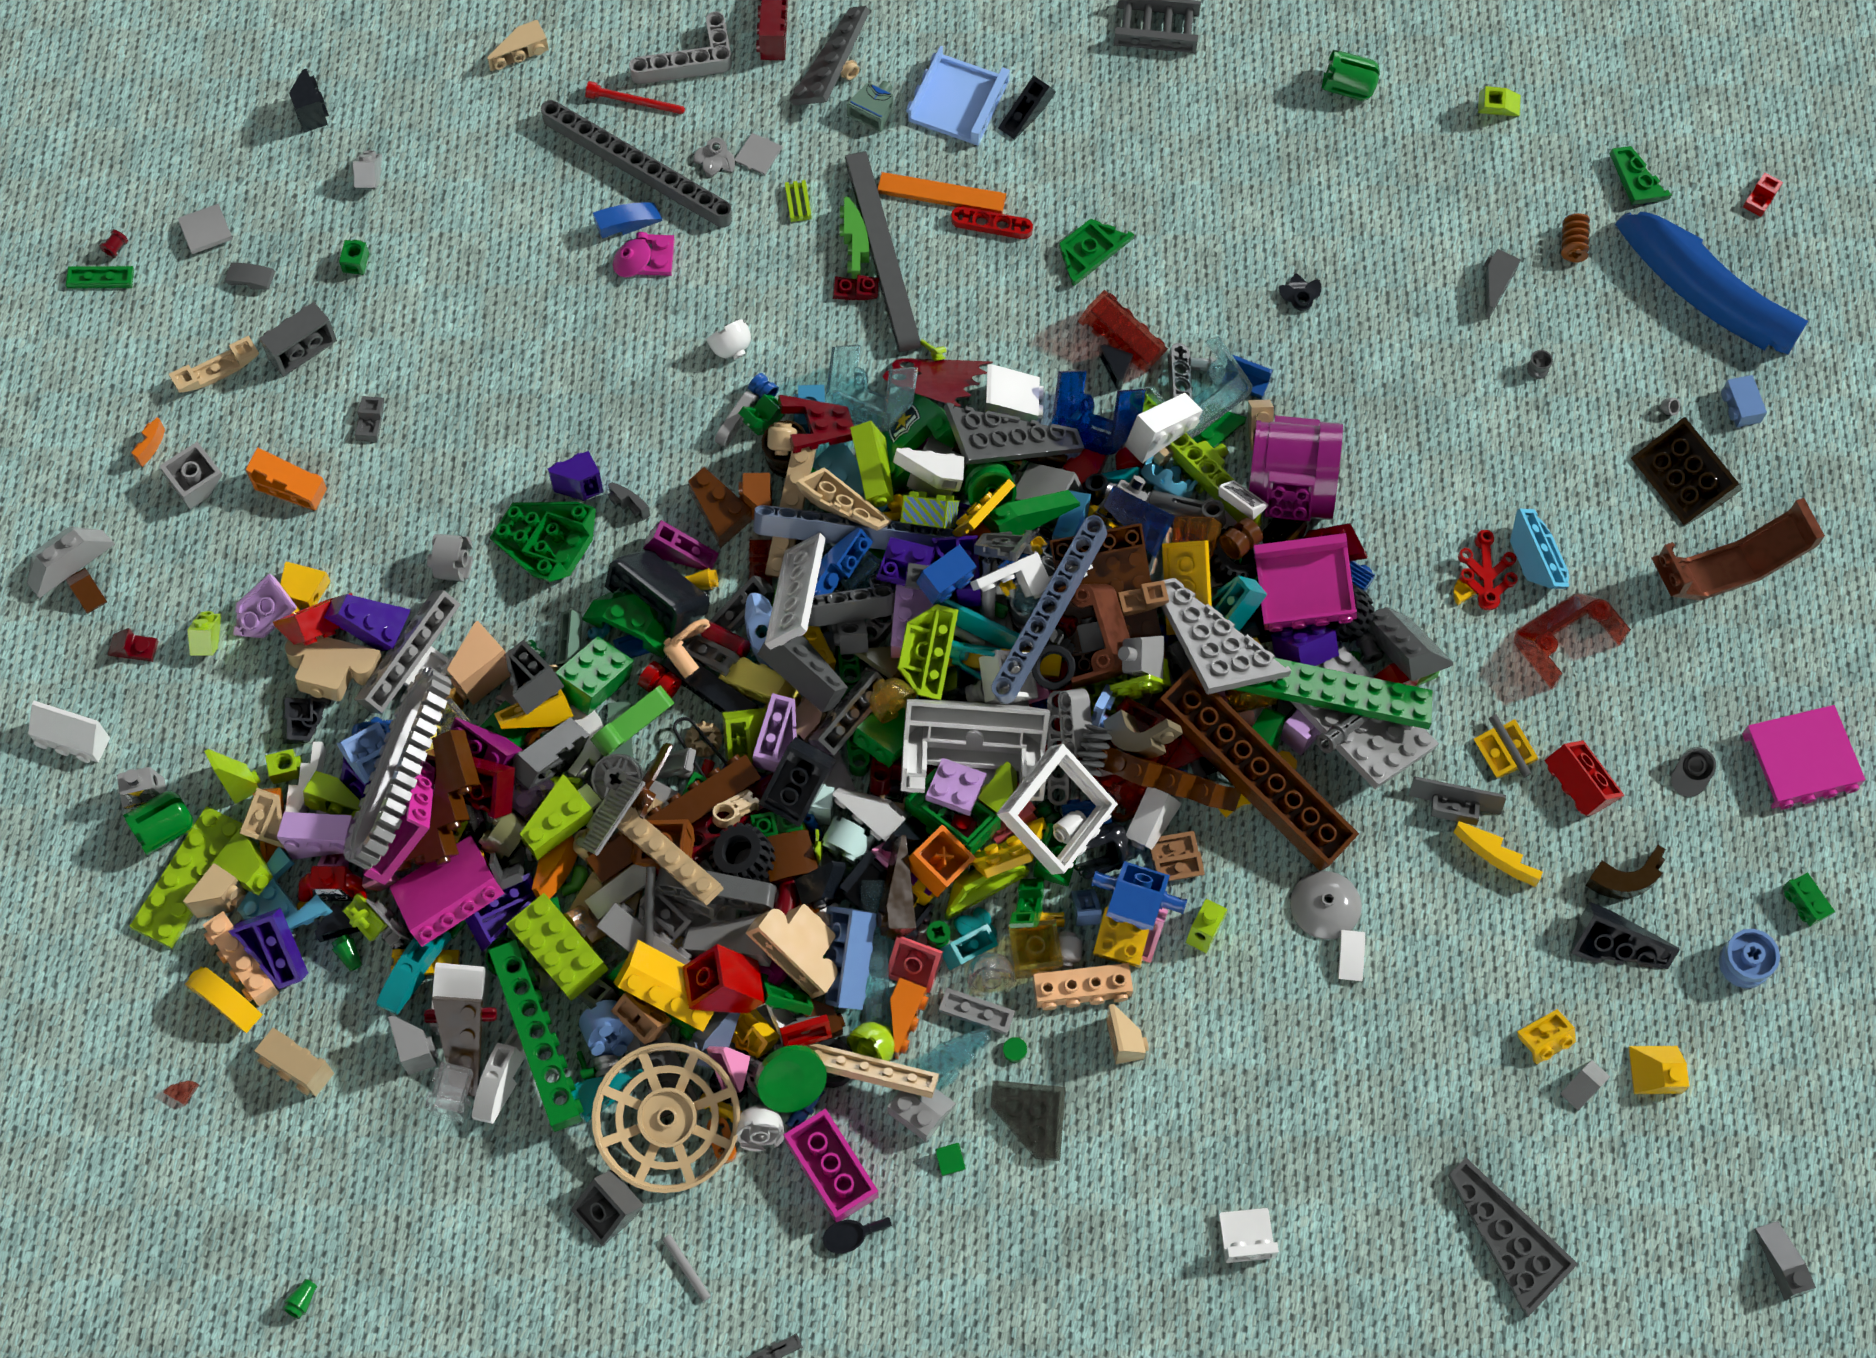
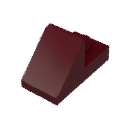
M127 628L113 634L107 655L153 662L159 641L153 637L134 635L132 630Z

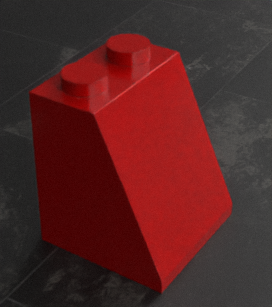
M716 944L683 966L688 1006L691 1010L748 1014L765 1003L759 963L753 958Z

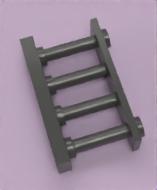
M1118 0L1117 8L1123 9L1122 27H1115L1113 46L1196 53L1198 35L1192 34L1193 16H1199L1201 1ZM1132 10L1144 11L1142 29L1130 28ZM1152 12L1164 13L1163 31L1150 30ZM1173 14L1185 15L1183 33L1171 32Z

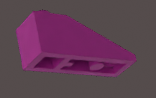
M662 520L649 532L643 549L654 551L662 560L700 570L708 568L712 570L719 554Z

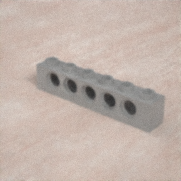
M445 590L432 591L398 638L394 649L389 650L354 700L370 713H383L461 604Z

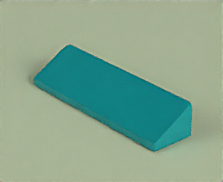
M949 599L943 603H940V601L936 602L938 605L958 609L957 627L1002 649H1012L1020 635Z

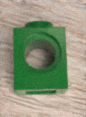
M344 240L339 259L343 273L364 275L369 257L366 242Z

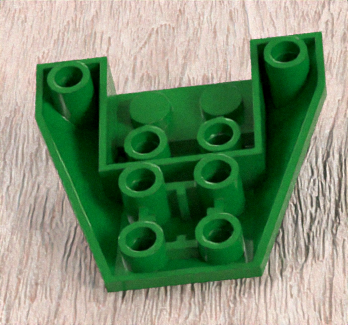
M512 502L490 536V540L531 576L548 582L559 580L572 574L593 541L596 509L579 502Z

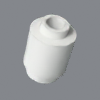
M1078 810L1069 812L1053 825L1054 837L1059 842L1068 844L1087 819L1086 816Z

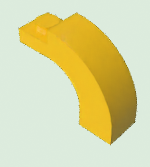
M200 966L184 984L191 991L209 1002L245 1033L263 1015L240 993L206 967Z

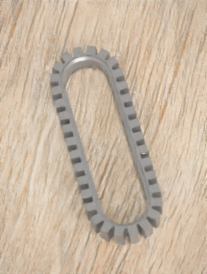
M430 667L423 669L422 673L419 672L415 676L414 682L411 681L407 687V694H403L400 700L402 704L396 708L394 713L396 719L392 720L389 726L391 731L385 736L384 742L386 744L380 749L379 755L381 757L376 759L374 764L376 770L371 772L369 777L371 783L366 785L363 794L366 796L360 800L358 806L360 810L355 813L353 818L355 824H352L348 831L351 835L344 844V847H346L343 851L345 859L364 869H371L373 865H376L380 861L381 855L384 856L388 851V844L393 842L396 836L394 832L400 828L402 822L400 817L405 815L407 809L405 803L410 801L413 794L410 790L416 786L417 779L415 777L421 773L422 766L420 764L425 762L428 753L425 751L432 744L433 740L430 738L437 731L438 727L435 725L440 722L443 715L440 711L445 709L448 702L445 699L450 695L451 688H449L451 686L450 678Z

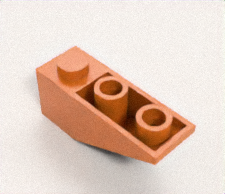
M899 978L890 998L895 1044L894 1054L896 1059H899L901 1053H906L910 1044V1040H907L910 1031L915 1032L920 1020L916 1018L919 1010L924 1011L929 997L926 996L925 987L903 978Z

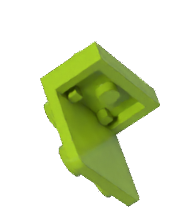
M1164 658L1163 679L1153 675L1134 678L1124 674V681L1110 685V691L1118 693L1119 696H1127L1129 699L1142 698L1145 693L1157 694L1163 692V688L1171 687L1167 659Z

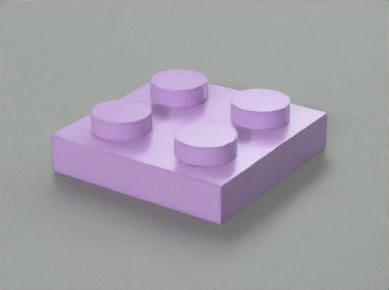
M942 758L927 791L925 800L970 816L987 773Z

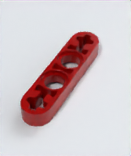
M957 207L951 213L952 224L961 229L1017 239H1027L1033 233V224L1027 218L967 207ZM959 215H963L962 220H958ZM984 218L987 220V223L979 225L976 223V220ZM1006 222L1008 227L1000 229L997 227V223ZM1022 226H1026L1025 231H1020Z

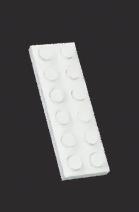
M821 533L804 540L784 552L765 645L770 650L779 645L782 646L787 641L797 636L800 637L807 632L826 539Z

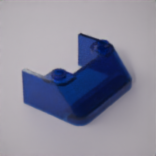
M1058 371L1051 425L1056 424L1077 429L1085 449L1102 455L1115 454L1127 442L1137 415L1143 412L1146 390H1118L1113 420L1094 414V400L1091 395L1084 393L1087 371Z

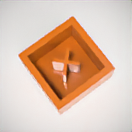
M942 824L909 857L910 871L938 897L976 857Z

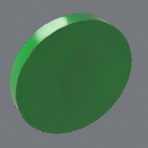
M801 1045L785 1046L769 1054L760 1064L755 1077V1087L760 1099L768 1108L783 1113L795 1112L806 1108L820 1096L826 1084L827 1072L820 1056L811 1048Z

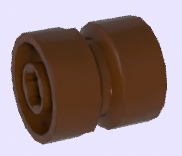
M1243 518L1233 528L1220 536L1219 542L1223 551L1230 558L1239 560L1249 552V549L1254 548V545L1262 541L1263 534L1260 527L1253 520Z

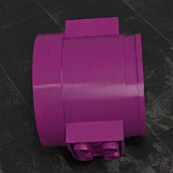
M1275 415V422L1256 421L1249 491L1268 504V507L1265 509V517L1310 521V518L1333 520L1340 469L1343 424L1320 422L1318 419Z

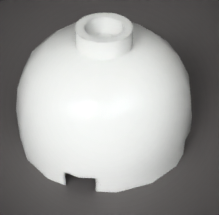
M740 319L725 326L719 333L716 331L706 340L716 355L721 358L733 357L736 360L746 354L744 350L751 342V333L746 322Z
M754 1105L741 1113L736 1135H738L737 1141L740 1142L741 1148L749 1151H764L765 1149L762 1145L774 1144L775 1148L784 1140V1125L777 1111L767 1106Z

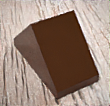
M86 568L81 569L66 579L87 614L107 603Z

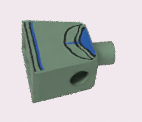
M882 81L879 87L866 83L848 101L847 116L882 132L893 108V94L890 93L892 85L887 81Z

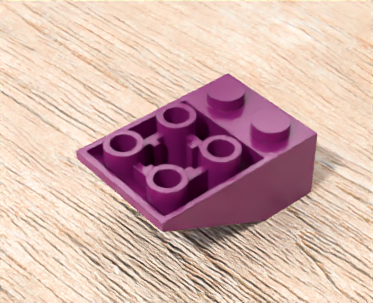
M454 718L450 730H465L472 757L512 766L513 757L519 751H523V749L509 739L459 718Z

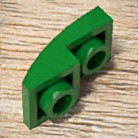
M771 811L750 815L752 826L757 827L765 837L804 829L803 823L798 827Z

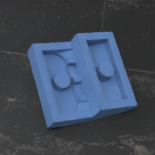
M379 722L337 743L351 768L364 783L369 782L371 772L376 770L374 764L376 759L381 757L379 755L381 747L386 744L384 742L386 735Z

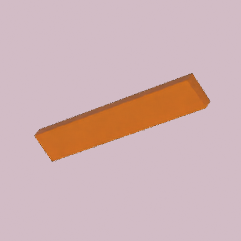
M881 172L877 189L878 193L953 207H967L1003 214L1006 193L885 172Z

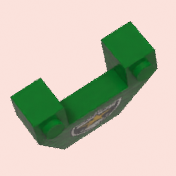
M905 390L879 415V430L886 438L892 487L905 492L909 488L906 485L910 472L893 463L896 449L910 448L916 450L932 434L936 440L952 448L956 441L945 410L927 397Z

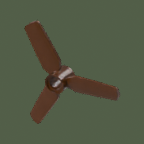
M665 743L660 748L642 779L645 782L644 787L631 805L633 809L636 807L637 813L642 819L645 818L648 808L655 799L656 794L649 789L673 747L670 743Z

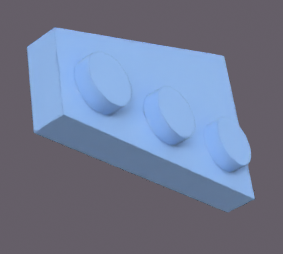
M1108 684L1105 685L1098 698L1091 717L1092 725L1104 728L1103 720L1109 717L1105 715L1106 710H1111L1116 698L1112 696L1113 691H1110V685Z

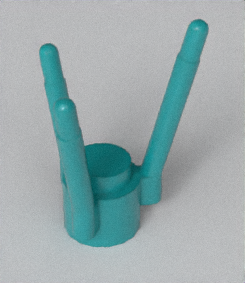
M953 640L949 658L952 659L953 665L959 666L982 680L981 675L962 663V660L966 661L970 653L994 657L995 653L993 651L1001 649Z

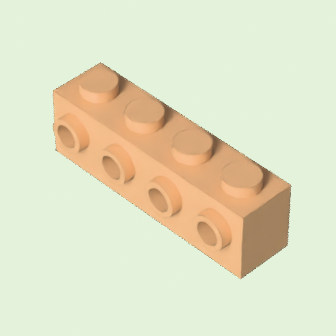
M224 911L203 924L207 931L203 935L211 946L217 945L219 951L216 952L217 956L223 964L227 962L230 964L232 969L228 972L236 983L242 982L245 988L241 991L249 1002L254 1000L260 1007L279 994L275 985L259 967L260 964L251 954L248 955L241 942L228 932L234 925Z
M1129 963L1033 974L1036 1008H1042L1045 1011L1056 1009L1059 1005L1074 1008L1080 1006V1003L1090 1002L1091 1005H1099L1104 1003V1000L1114 999V1002H1124L1128 1000V997H1132L1133 993Z

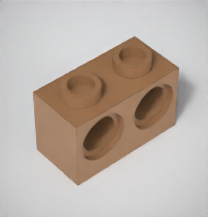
M628 992L621 996L611 1010L644 1044L660 1038L672 1022L662 1010Z

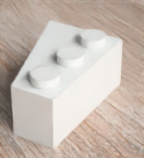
M1183 393L1137 415L1125 446L1141 463H1144L1187 431L1195 428L1200 421L1199 417L1203 410L1186 393Z

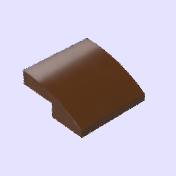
M808 830L792 831L766 837L774 847L775 852L773 854L776 856L775 861L772 862L774 865L773 870L768 871L771 884L775 885L793 878H799L818 868Z

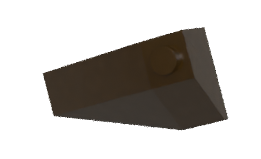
M901 835L893 842L877 914V926L880 927L881 935L894 941L897 935L905 937L916 929L906 835Z

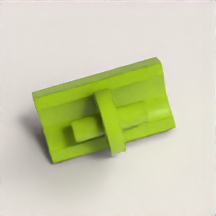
M361 893L356 894L353 901L343 910L350 919L349 923L351 926L358 927L369 941H374L388 926L366 902Z

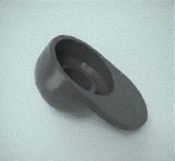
M1692 747L1684 752L1671 775V783L1677 793L1686 797H1692L1704 791L1716 770V760L1713 754L1703 747Z

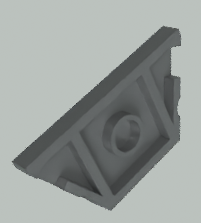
M1024 530V535H1012L1011 531L983 533L974 544V554L981 555L984 558L993 557L1017 561L1032 540V530Z

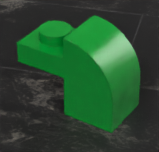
M766 394L760 398L754 408L743 406L738 412L744 418L742 420L743 423L758 436L763 435L770 425L780 421L785 415L781 414L778 399Z

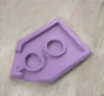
M268 574L236 603L237 619L233 631L234 636L265 638L276 628L273 625V621L288 616L297 609L295 603L271 574Z

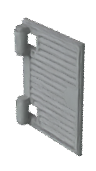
M624 772L621 773L618 779L622 783L616 791L613 789L609 790L586 825L590 831L584 839L579 836L576 840V845L596 856L599 855L644 787V781Z

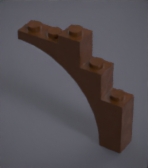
M449 730L432 738L436 762V780L432 799L430 828L397 869L398 872L412 868L411 864L415 862L416 864L436 862L437 866L451 862L450 858L459 855L452 830L462 827V822L470 820L463 795L471 793L473 787L480 785L465 730Z
M1113 747L1102 749L1107 754V758L1099 759L1105 764L1104 767H1100L1102 770L1118 775L1138 785L1155 788L1173 796L1187 798L1208 807L1236 811L1241 793L1232 785L1174 769Z

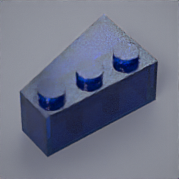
M1113 486L1103 506L1122 527L1141 523L1145 550L1155 558L1175 516L1116 486Z

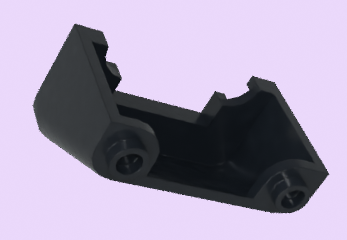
M648 549L618 557L609 564L604 587L612 593L619 588L622 593L629 589L658 612L657 621L664 622L666 630L663 634L668 638H674L688 625L703 617L709 610L710 602L707 593L691 583L662 560L654 551Z

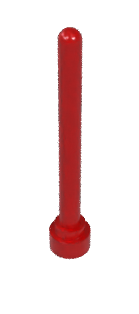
M588 81L586 86V98L595 99V97L599 98L601 96L677 114L685 112L683 106L604 89L597 82Z

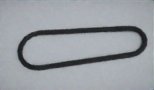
M681 717L674 722L673 731L684 749L687 746L677 732L676 726L680 721H689L724 765L728 766L726 760L692 719ZM694 759L693 764L695 765L696 769L698 770L700 775L706 777L702 772L701 768L699 767V765L697 764L696 760Z

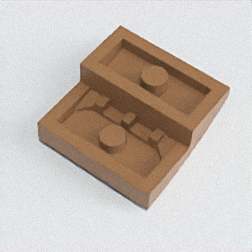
M1194 831L1161 836L1153 849H1150L1154 871L1170 875L1169 881L1205 875Z

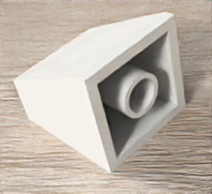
M988 364L985 413L992 411L1020 417V420L1030 422V420L1038 421V418H1043V405H1039V399H1043L1044 386H1039L1040 377Z
M447 963L435 964L432 998L434 996L483 999L482 1008H486L490 979L484 967ZM430 1023L433 1032L440 1036L438 1024Z

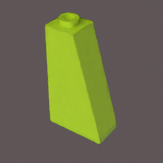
M872 421L850 427L865 498L874 507H883L888 502L894 501L886 438Z

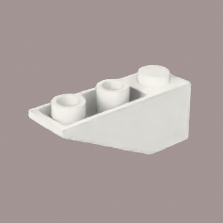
M910 448L896 449L893 463L936 489L960 491L964 473L963 456L951 453L940 454L933 451H917Z

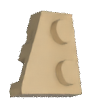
M256 788L240 829V834L284 848L277 838L282 821L280 795Z

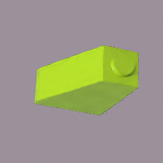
M239 828L210 865L212 866L215 863L236 877L244 889L259 896L271 881L273 875L256 842L251 837L240 834L241 828Z

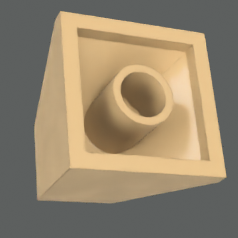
M1110 1004L1107 1010L1106 1022L1115 1064L1144 1059L1146 1051H1149L1147 1038L1142 1037L1141 1030L1114 1004Z

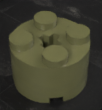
M514 813L494 819L492 824L495 827L492 832L487 829L478 842L482 845L480 849L490 855L495 852L499 862L502 864L506 862L503 856L505 855L509 858L521 841L520 832L527 824V822Z

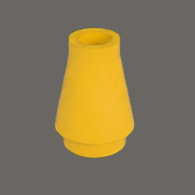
M708 568L692 575L684 576L700 590H713V588L719 586L718 575L715 569L711 570Z

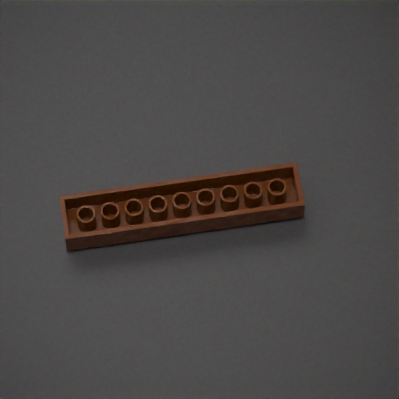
M1189 668L1153 705L1163 717L1180 725L1182 735L1319 871L1329 867L1359 835L1218 693L1206 694L1196 672L1192 668Z

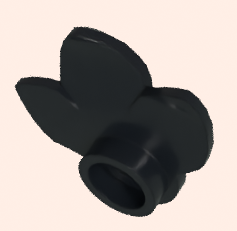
M1295 273L1290 279L1289 285H1279V293L1284 300L1291 302L1295 309L1306 311L1312 307L1313 300L1320 296L1322 287L1319 279L1307 284L1299 274Z

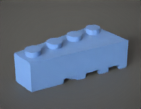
M827 906L826 914H830V925L828 927L835 933L836 937L831 943L830 949L826 951V958L835 963L837 976L825 993V1004L839 1008L863 1010L877 913Z

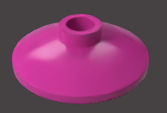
M641 239L630 240L623 244L613 258L614 271L624 278L640 273L650 260V246Z

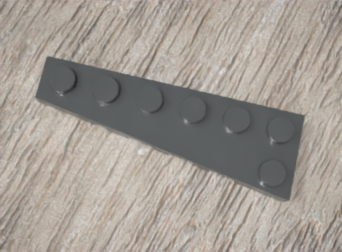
M867 6L851 7L848 9L801 83L794 88V93L790 98L793 105L824 103L828 101L841 74L843 65H845L870 13Z

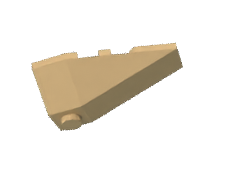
M825 467L796 482L801 494L820 509L876 531L889 525L892 521Z

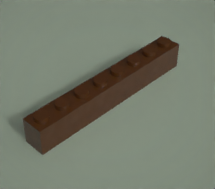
M737 754L726 762L728 766L720 770L717 767L707 774L708 779L700 783L697 780L687 787L688 792L681 796L677 793L667 800L669 804L661 809L657 806L648 812L647 815L649 817L646 820L688 819L693 824L712 812L717 804L732 798L757 783L761 776L746 754L742 757H739ZM617 832L608 840L609 843L603 847L597 856L589 851L587 852L588 857L585 859V862L600 884L633 864L631 860L633 841L625 834L621 835Z

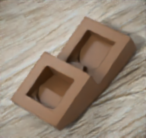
M1164 580L1141 584V589L1118 592V601L1123 617L1149 611L1169 603Z

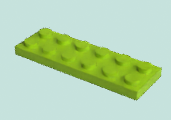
M206 806L129 927L172 949L193 917L192 912L183 900L211 867L210 864L237 830L242 827L243 823Z

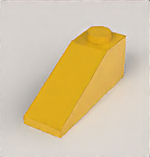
M561 689L556 695L548 698L528 715H526L519 703L494 714L501 729L552 727L563 723L570 717H574Z

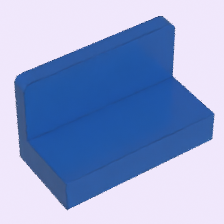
M1231 355L1221 384L1262 400L1269 385L1272 370Z

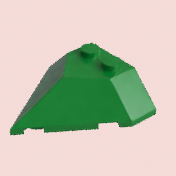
M619 588L614 593L609 592L594 599L582 617L583 621L600 629H603L605 623L643 640V648L648 652L661 658L665 656L663 651L664 641L668 637L663 634L666 630L664 622H658V612L629 589L622 593Z

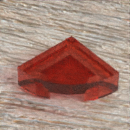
M189 1080L170 1085L163 1093L186 1106L199 1087V1084Z

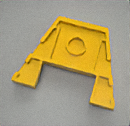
M1044 818L1026 823L1039 839H1042V829L1044 830L1047 827ZM1014 835L1009 837L1004 843L998 845L990 844L983 851L979 849L974 854L976 859L970 866L974 865L978 872L989 878L1033 861L1034 855Z

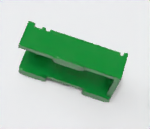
M936 767L925 778V793H909L905 798L904 809L927 826L926 833L930 836L943 824L974 855L1000 829L1001 819L976 800L972 813L983 823L967 838L941 818L949 808L944 807L940 809L938 814L930 810L928 807L932 802L925 800L938 769Z

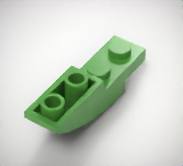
M844 197V205H840V218H844V224H840L839 232L840 237H844V244H848V255H852V260L847 262V273H852V279H857V275H861V263H869V241L864 221L858 209L849 197Z

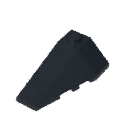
M1592 902L1588 903L1578 920L1571 947V954L1591 962L1601 963V959L1615 960V964L1623 965L1624 961L1637 962L1640 967L1669 969L1680 951L1679 947L1619 914Z

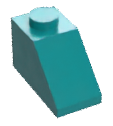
M986 924L938 950L943 951V959L950 971L999 944L991 928Z

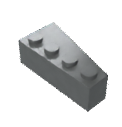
M803 635L797 636L787 641L784 645H779L771 650L764 642L757 654L822 713L835 709L848 688Z

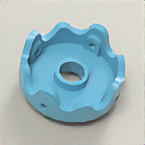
M1154 456L1145 462L1140 473L1146 483L1154 486V490L1190 498L1198 481L1190 479L1185 482L1181 481L1182 469L1179 466L1163 469V466L1159 467L1156 463L1152 464Z

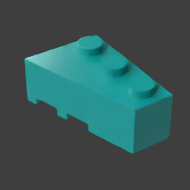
M1237 576L1217 590L1218 593L1211 598V603L1215 610L1221 613L1225 619L1235 624L1234 628L1240 631L1268 594L1256 580Z

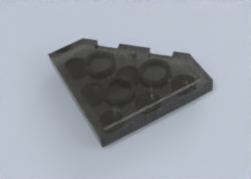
M993 1080L990 1107L1035 1159L1060 1161L1066 1087Z

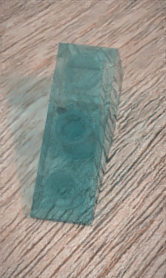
M988 1025L938 1044L924 1059L921 1069L938 1073V1083L942 1087L947 1083L952 1084L960 1075L958 1070L963 1065L968 1066L976 1056L974 1052L979 1047L983 1049L992 1038L990 1036L991 1027Z

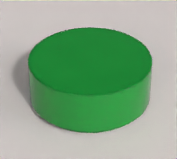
M1012 1037L1004 1043L1003 1055L1009 1062L1018 1063L1026 1057L1027 1045L1021 1038Z

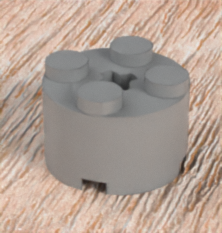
M434 534L432 554H429L427 557V566L432 568L433 577L452 581H464V579H467L473 563V556H469V549H473L471 539L468 536Z

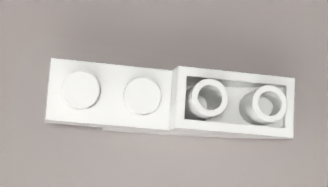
M517 1029L512 1030L505 1044L497 1043L489 1057L474 1100L472 1118L474 1120L493 1124L517 1084L513 1077L526 1057Z

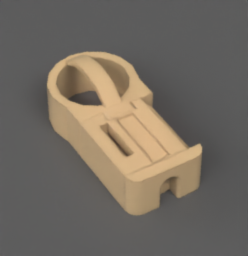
M745 790L714 806L712 821L720 828L734 825L744 815L755 809L758 811L759 800L756 797L753 798V793L750 790ZM722 811L730 813L724 819H721L716 815L717 813Z

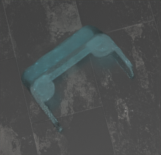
M1219 336L1205 340L1217 359L1208 367V376L1213 384L1192 399L1203 411L1199 417L1198 425L1186 432L1191 438L1200 434L1247 398L1252 391L1250 380ZM1154 385L1140 390L1145 392L1157 405L1170 400H1163Z
M861 345L832 347L825 403L847 406L854 424L859 425L872 421L881 433L887 432L913 404L918 368L890 369L885 396L867 388L868 375L864 369L858 367Z

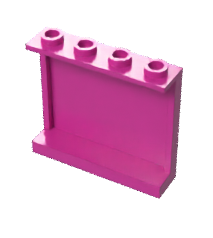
M1346 533L1254 545L1258 582L1268 594L1261 602L1264 630L1279 632L1287 627L1303 629L1306 625L1311 624L1326 626L1329 625V622L1350 623L1353 619H1357Z
M1835 705L1748 725L1742 733L1745 742L1751 741L1774 799L1771 805L1772 809L1780 807L1781 810L1788 809L1798 802L1809 804L1819 797L1830 799L1843 791L1846 794L1854 793L1860 789L1859 787L1866 780Z
M428 762L420 764L422 766L421 773L415 777L417 779L416 786L410 790L413 794L410 801L405 803V806H407L405 815L400 817L402 820L400 828L395 830L394 834L396 836L393 842L388 844V851L384 856L381 855L380 861L373 865L371 869H364V876L385 885L429 830L436 767L431 766Z
M471 835L456 844L459 855L450 858L451 862L437 866L436 862L426 863L389 887L409 931L421 947L505 894L496 882L480 852L481 849Z

